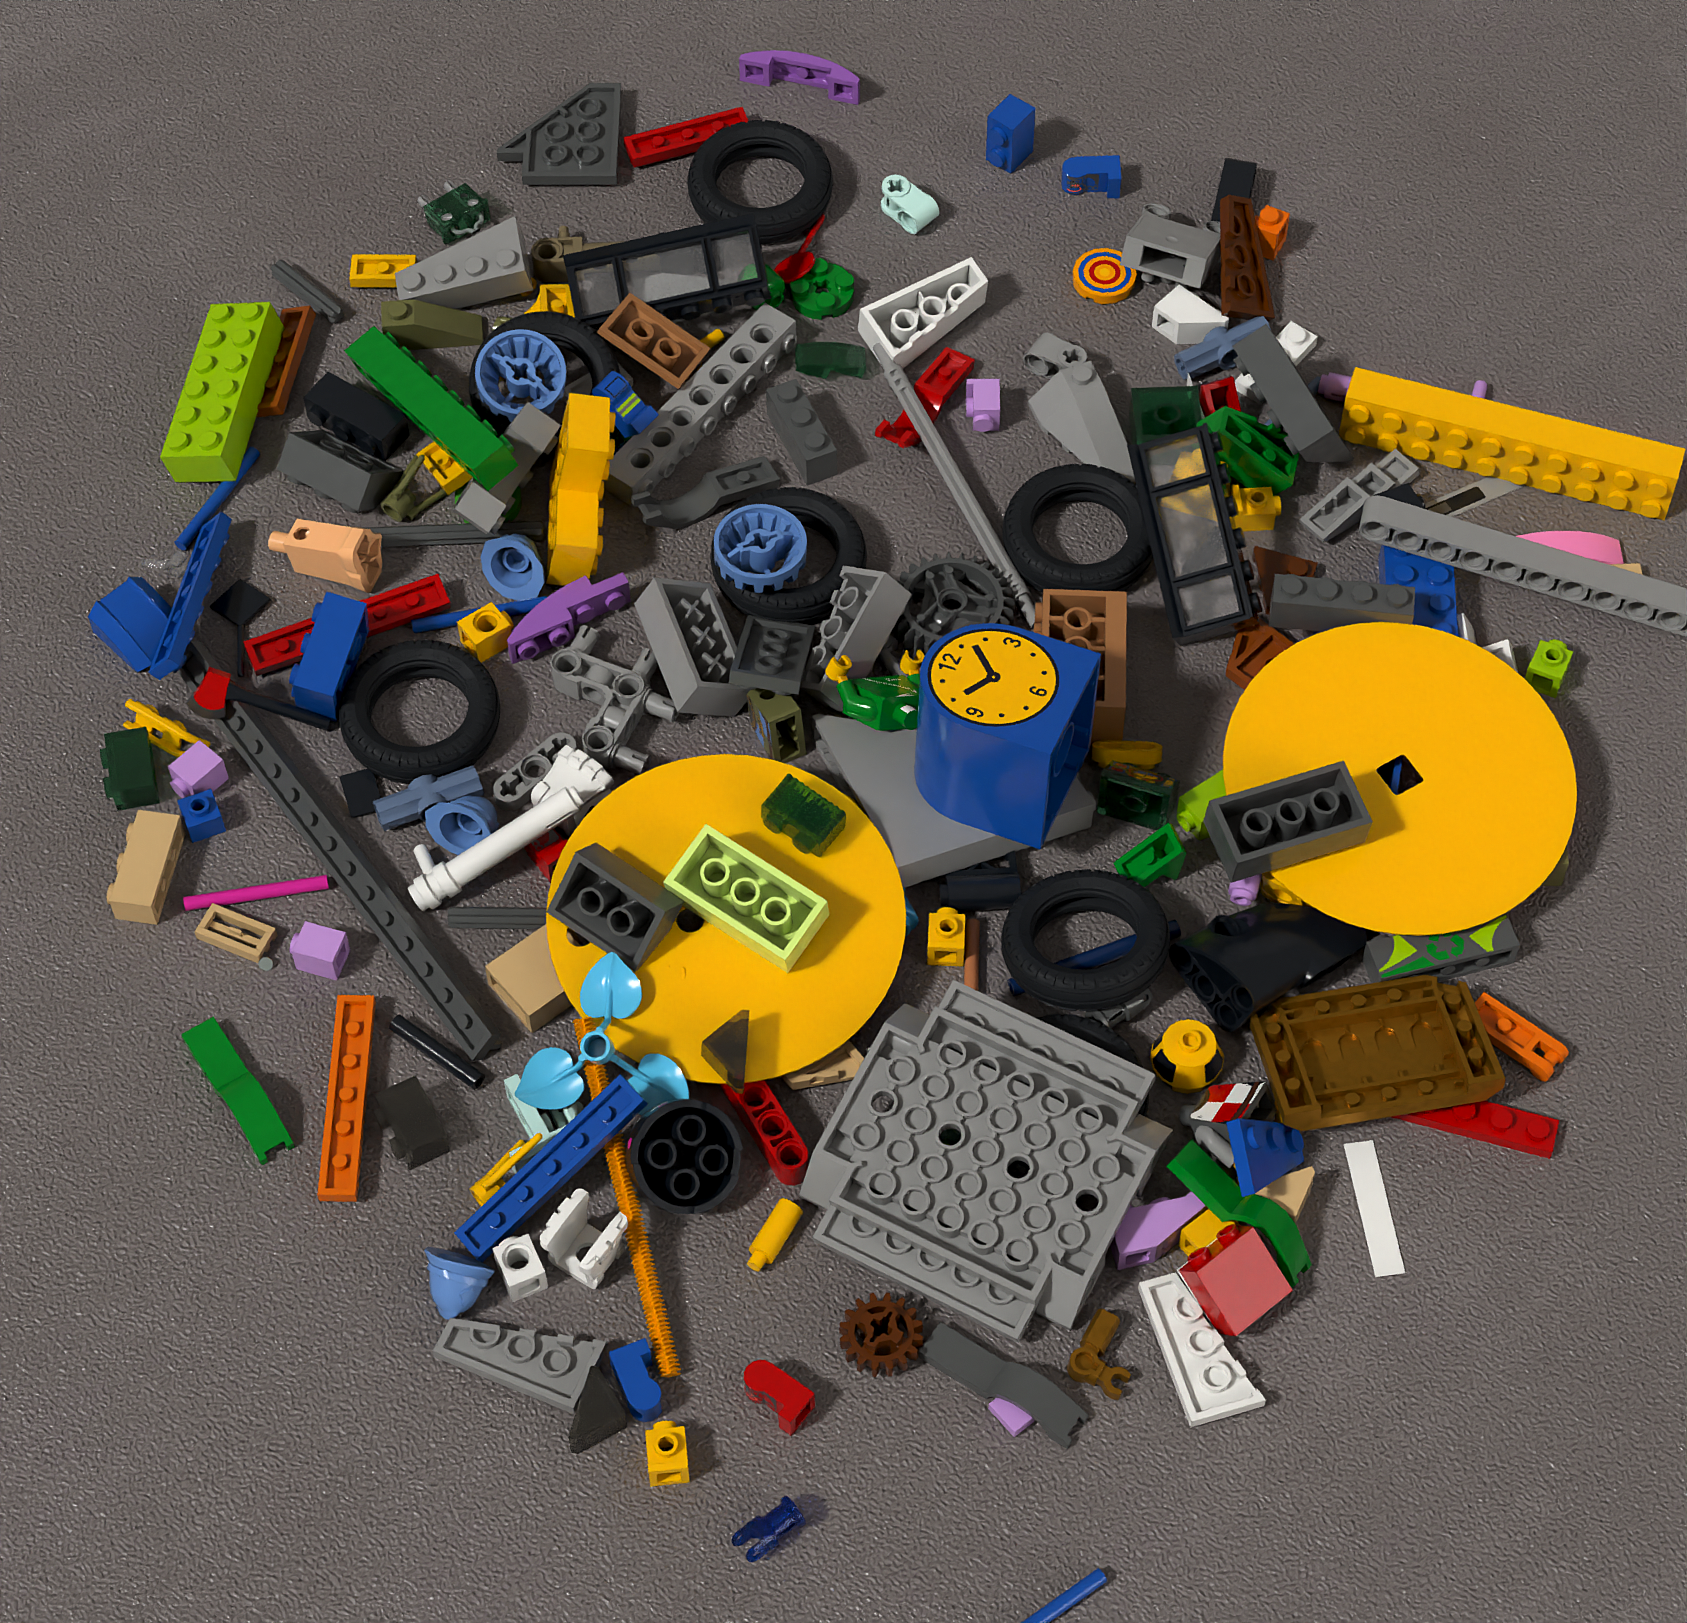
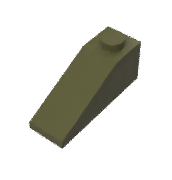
M414 299L381 302L383 334L389 332L401 347L405 346L408 350L473 346L483 343L481 315Z

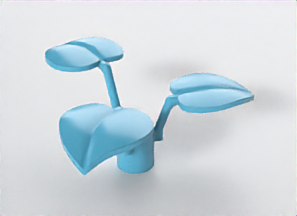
M610 952L602 957L591 968L582 984L580 1003L584 1013L589 1017L591 1016V1018L604 1017V1021L600 1026L596 1027L595 1031L587 1033L580 1042L582 1054L578 1056L577 1064H573L571 1055L563 1049L549 1047L538 1051L525 1066L521 1081L515 1091V1096L520 1101L532 1107L545 1110H558L571 1106L584 1092L585 1083L577 1072L583 1068L588 1060L596 1065H603L612 1061L634 1075L628 1082L648 1103L638 1113L640 1115L645 1114L652 1107L665 1101L689 1099V1089L684 1074L670 1058L661 1054H647L641 1059L637 1070L614 1054V1043L604 1034V1031L611 1023V1017L625 1019L631 1016L637 1010L642 1000V987L637 976L616 953Z

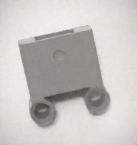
M1156 203L1145 204L1141 217L1126 235L1120 265L1142 271L1141 279L1145 282H1152L1156 275L1161 277L1160 280L1166 284L1176 281L1175 288L1180 284L1186 289L1188 285L1200 289L1217 263L1221 262L1220 222L1208 221L1204 223L1202 230L1171 221V210L1164 205Z

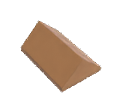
M631 293L626 296L597 331L599 335L677 389H680L694 375L711 349Z

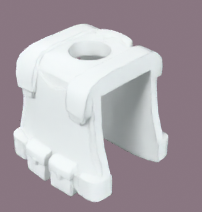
M565 745L558 752V757L548 774L533 788L531 800L533 807H535L564 787L569 789L574 786L585 804L580 807V812L557 826L564 831L565 835L570 837L583 818L603 798L612 792L609 788L614 784V780L603 766L593 758L591 759L589 755L580 749L576 750Z
M579 1188L573 1192L570 1199L566 1197L557 1208L558 1214L554 1212L548 1220L546 1230L540 1235V1244L543 1249L549 1251L548 1259L553 1265L584 1285L596 1289L604 1279V1273L615 1258L619 1259L627 1248L622 1241V1233L628 1227V1220L623 1213L619 1212L603 1232L587 1223L589 1193ZM590 1246L591 1248L580 1262L577 1259V1253L580 1249Z

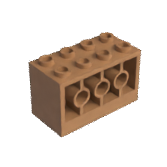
M1043 589L1042 603H1035L1034 632L1101 653L1090 745L1101 740L1122 741L1126 711L1127 592Z

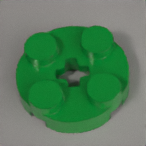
M816 258L815 264L809 272L790 283L792 303L799 313L811 319H822V315L833 314V318L844 314L854 301V278L841 266L827 263L822 258ZM818 288H827L829 291H822L820 294L816 293Z

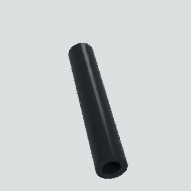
M399 1014L392 1020L389 1026L391 1031L473 1090L483 1083L485 1074Z

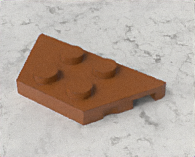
M1259 617L1260 624L1238 630L1226 668L1225 676L1244 690L1266 664L1278 654L1294 645L1292 641L1273 627H1269Z

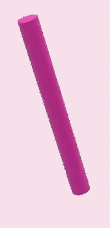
M327 875L187 896L183 897L185 911L209 908L212 903L222 906L329 889Z

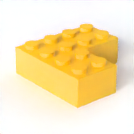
M569 393L559 440L549 475L546 584L565 586L583 576H587L589 579L590 575L595 576L597 572L598 556H601L603 548V535H598V528H602L604 508H599V501H602L604 494V481L602 480H608L609 460H613L615 451V439H610V433L614 432L616 414L615 412H610V398L574 393Z

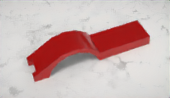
M948 347L940 353L913 387L933 424L943 404L974 368L975 359ZM903 410L893 424L890 425V422L884 419L875 429V436L892 441L903 449L919 444L922 441L905 410Z

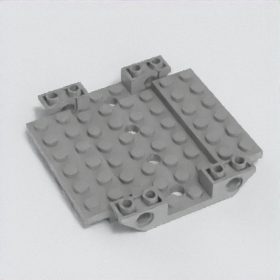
M956 980L952 981L939 1007L935 1006L931 1015L904 1003L884 1022L813 1150L799 1193L800 1198L827 1210L812 1237L813 1242L1016 1343H1019L1035 1310L1036 1314L1071 1331L1105 1265V1254L1135 1196H1141L1173 1133L1172 1129L1138 1114L1156 1079V1074ZM887 1096L894 1101V1105L888 1112L880 1113L873 1109V1102L878 1097ZM949 1128L958 1130L961 1133V1139L954 1145L943 1144L940 1141V1135L944 1130ZM1015 1161H1023L1030 1169L1026 1176L1014 1178L1007 1171L1009 1165ZM1083 1194H1091L1098 1199L1099 1203L1094 1210L1086 1212L1077 1207V1199Z

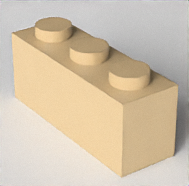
M138 810L134 823H129L126 833L127 846L125 852H121L117 859L116 869L118 874L115 883H110L107 891V903L111 905L115 919L158 925L185 838L180 815Z

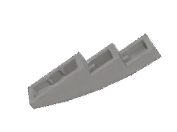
M1394 449L1376 466L1370 463L1352 480L1348 477L1345 478L1299 519V523L1324 543L1361 521L1364 501L1367 498L1412 482L1419 476V468L1397 449Z

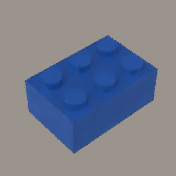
M326 592L323 602H317L314 607L312 622H315L311 634L306 632L300 648V652L304 654L300 665L294 664L290 673L289 684L293 686L291 696L295 698L297 707L331 718V721L337 722L342 693L358 664L369 633L367 603Z

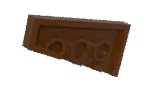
M1227 195L1220 199L1221 316L1245 320L1264 316L1269 322L1275 319L1252 200Z

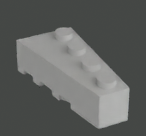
M515 216L395 273L399 300L414 299L452 309L534 290L524 235Z

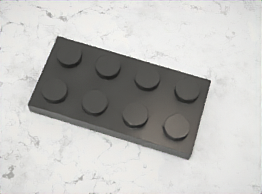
M748 615L730 669L729 683L736 684L738 687L746 690H754L756 688L772 690L775 694L784 696L799 694L814 639L815 626L779 622Z

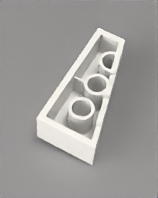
M970 257L861 308L858 332L876 358L873 346L880 343L891 360L895 361L896 364H900L904 369L985 303L988 280L973 258Z

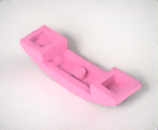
M1546 531L1516 536L1605 564H1624L1619 540L1609 536L1582 531Z

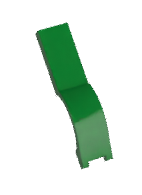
M214 1016L182 1033L183 1042L217 1096L221 1097L231 1110L260 1164L268 1163L265 1152L282 1142L288 1151L294 1148V1143L271 1101L256 1078L247 1070Z
M1192 1139L1166 1166L1222 1222L1229 1220L1242 1221L1259 1229L1271 1241L1277 1253L1278 1267L1291 1288L1299 1282L1297 1274L1300 1271L1304 1273L1311 1267L1312 1264L1298 1227L1286 1210L1272 1200L1256 1194L1242 1197L1240 1187Z

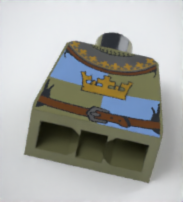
M756 688L750 690L746 694L750 723L769 758L787 763L806 755L801 709L790 695L775 694L772 690ZM776 724L781 726V733L777 730Z

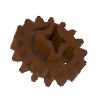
M887 1292L883 1300H877L876 1295L870 1293L869 1303L867 1304L859 1298L856 1299V1312L846 1309L845 1320L847 1322H840L839 1334L843 1335L840 1337V1349H848L846 1351V1361L851 1362L857 1359V1371L862 1372L868 1366L871 1368L872 1377L878 1375L879 1369H885L888 1377L893 1375V1367L898 1366L902 1371L907 1370L906 1358L916 1361L918 1358V1350L916 1348L923 1345V1336L919 1334L923 1330V1323L920 1320H915L917 1314L915 1307L905 1310V1299L901 1297L896 1303L891 1302L890 1293ZM900 1322L906 1329L907 1338L903 1337L904 1332L898 1329ZM856 1331L859 1333V1337L864 1340L862 1348L856 1340Z

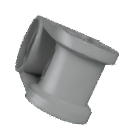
M1047 332L1039 336L1024 355L1023 362L1030 372L1050 380L1062 369L1087 362V353L1082 347L1073 345Z

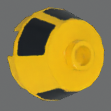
M1190 1019L1177 1021L1161 1032L1152 1044L1150 1055L1156 1076H1159L1162 1081L1171 1085L1173 1091L1187 1094L1200 1092L1203 1090V1087L1215 1081L1222 1071L1224 1062L1221 1044L1207 1025Z

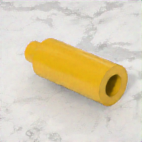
M784 1198L778 1201L749 1247V1252L752 1255L747 1265L751 1269L759 1272L765 1263H773L803 1215L802 1209L797 1204Z

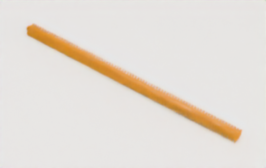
M591 1016L573 1020L576 1036H578L579 1049L584 1035L596 1029L593 1026L595 1022H592L594 1018H591ZM588 1060L584 1064V1071H586L588 1088H590L589 1092H591L590 1096L592 1097L591 1100H593L610 1082H607L609 1078H606L608 1076L605 1073L607 1069H604L606 1065H596ZM620 1130L603 1149H605L604 1153H607L605 1157L607 1158L606 1161L609 1162L608 1166L609 1171H611L610 1175H612L611 1180H613L612 1184H614L613 1189H615L614 1193H616L617 1206H620L618 1210L628 1220V1227L624 1233H626L625 1238H627L626 1242H628V1251H631L629 1255L631 1256L630 1259L633 1260L632 1265H634L633 1269H635L634 1274H636L635 1278H637V1287H640L638 1292H640L639 1296H642L640 1300L643 1301L642 1305L643 1310H645V1319H647V1328H650L648 1331L651 1333L649 1337H651V1342H653V1351H656L654 1356H656V1365H659L657 1369L660 1370V1377L670 1378L680 1375L681 1373H677V1371L681 1370V1368H676L680 1364L675 1363L679 1359L674 1357L678 1355L673 1354L676 1350L671 1349L675 1345H670V1343L674 1342L669 1340L673 1336L668 1335L672 1331H667V1329L671 1328L666 1326L670 1322L665 1321L669 1319L664 1317L668 1314L662 1312L666 1310V1308H661L665 1306V1304L660 1303L664 1301V1299L660 1298L663 1295L658 1294L662 1290H657L661 1286L656 1284L660 1282L655 1280L658 1277L653 1276L657 1274V1272L653 1271L656 1268L651 1267L655 1265V1263L650 1262L654 1259L649 1258L653 1254L648 1253L652 1251L649 1250L651 1246L646 1244L649 1241L644 1240L648 1236L644 1235L647 1232L642 1231L646 1227L642 1226L645 1223L640 1222L644 1218L640 1217L643 1214L638 1213L642 1209L638 1208L641 1205L636 1204L640 1202L637 1200L639 1197L634 1195L637 1192L634 1191L635 1188L632 1186L631 1178L627 1172L626 1152L623 1151L626 1148L623 1147L625 1143H622L624 1139H621L623 1134H620L622 1132Z

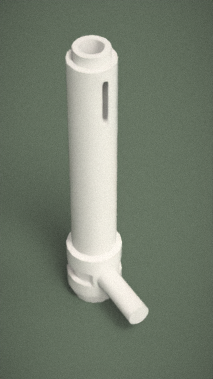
M574 786L569 789L564 787L447 863L442 861L435 866L426 845H417L413 852L423 874L413 880L414 884L408 887L411 897L422 911L429 907L433 910L442 904V899L447 896L452 898L460 893L462 886L580 812V807L585 804L583 798Z

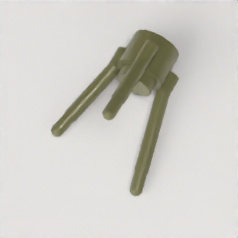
M415 455L392 492L381 503L382 510L395 521L401 522L405 516L412 521L419 512L447 495L441 489L414 506L413 502L416 498L406 487L424 462V455L419 457Z

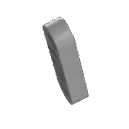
M564 732L551 735L502 775L493 786L497 806L505 811H514L526 804L531 799L533 788L545 778L553 765H551L550 761L553 760L554 764L558 757V752L555 754V749L557 747L562 749L565 745H568L577 750L574 737ZM532 766H541L545 769V773L536 778L528 776L526 771ZM516 790V795L507 794L504 796L503 791L513 792Z

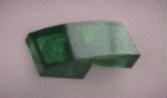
M838 342L797 344L795 348L796 371L827 379L831 370L844 375L862 378L866 370L865 347Z

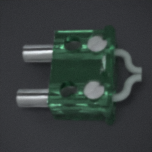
M448 180V183L445 182L443 186L448 193L434 201H431L425 195H422V198H418V204L425 211L427 224L442 237L444 244H449L467 233L475 235L480 231L478 227L491 219L488 200L482 199L466 183L457 187L451 180Z

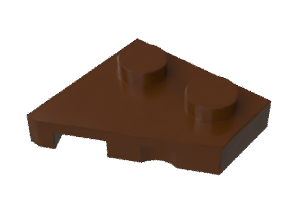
M1254 546L1252 559L1257 567V580L1259 589L1263 593L1262 602L1265 614L1270 615V602L1275 574H1295L1303 577H1314L1318 563Z

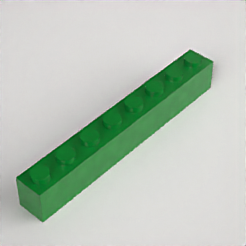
M373 326L344 350L357 370L485 490L489 491L519 466L511 455L515 451L511 443L503 435L497 438L498 434L487 420L480 422V416L469 404L463 407L465 404L452 389L447 392L448 388L437 375L431 378L432 374L420 360L416 362L411 352L405 346L401 347L389 332L383 334Z

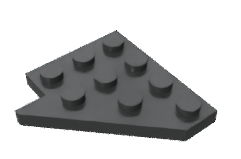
M589 83L497 149L498 161H523V185H617L621 83Z

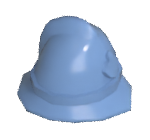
M505 534L500 538L485 542L481 553L483 573L489 584L503 597L516 601L538 597L545 579L541 558L534 541L525 535Z
M469 795L458 798L450 803L439 802L425 811L426 828L434 841L456 855L463 853L497 831L499 827L494 805L488 799L480 796Z
M433 1247L425 1249V1254L429 1261L427 1270H429L432 1299L443 1318L447 1320L455 1318L474 1305L482 1289L487 1287L488 1279L495 1273V1270L476 1259L459 1253Z

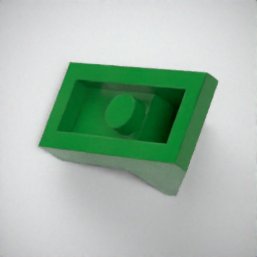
M1168 822L1113 862L1118 874L1146 887L1161 875L1176 880L1179 877L1187 852L1173 825Z

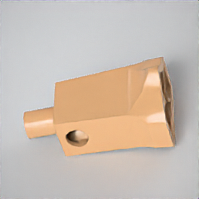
M296 519L289 533L273 531L269 537V549L286 553L294 571L297 573L346 584L369 593L382 572L381 533L372 532L370 529Z

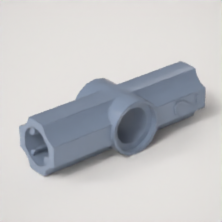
M1257 316L1229 330L1224 326L1212 329L1206 334L1203 342L1174 355V363L1178 373L1183 380L1188 379V373L1192 379L1218 366L1223 370L1235 367L1236 364L1233 359L1237 358L1238 355L1232 346L1265 324L1270 328L1268 321L1264 316Z
M472 765L439 778L434 775L417 777L410 782L408 789L373 801V805L381 828L386 831L419 818L426 822L425 811L439 802L450 803L458 798L469 795L483 796L484 792L477 771Z

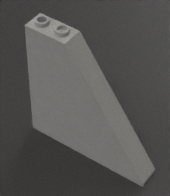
M823 714L812 716V741L840 791L855 800L858 807L880 832L898 868L903 888L1006 855V853L1014 850L1016 852L1031 847L951 820L937 812L927 803L916 785L914 775L917 730L879 731L853 719ZM1079 773L1044 842L1091 827L1096 803L1092 793L1086 791L1081 784Z

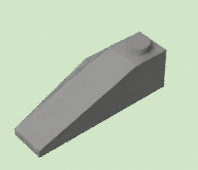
M1091 361L1060 370L1028 400V406L1040 428L1048 436L1052 434L1062 443L1063 450L1068 454L1073 453L1084 464L1116 471L1115 473L1124 475L1136 484L1128 453V444L1105 387Z

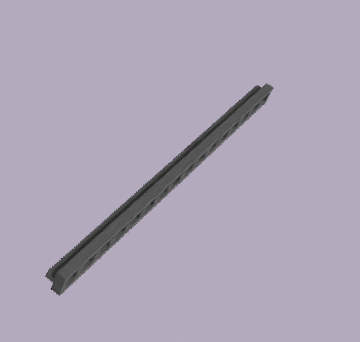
M191 641L184 652L186 661L177 672L194 693L201 684L209 667L223 670L201 641ZM226 700L225 717L214 719V721L471 1060H483L489 1050L499 1049L502 1045L499 1039L502 1035L250 705Z

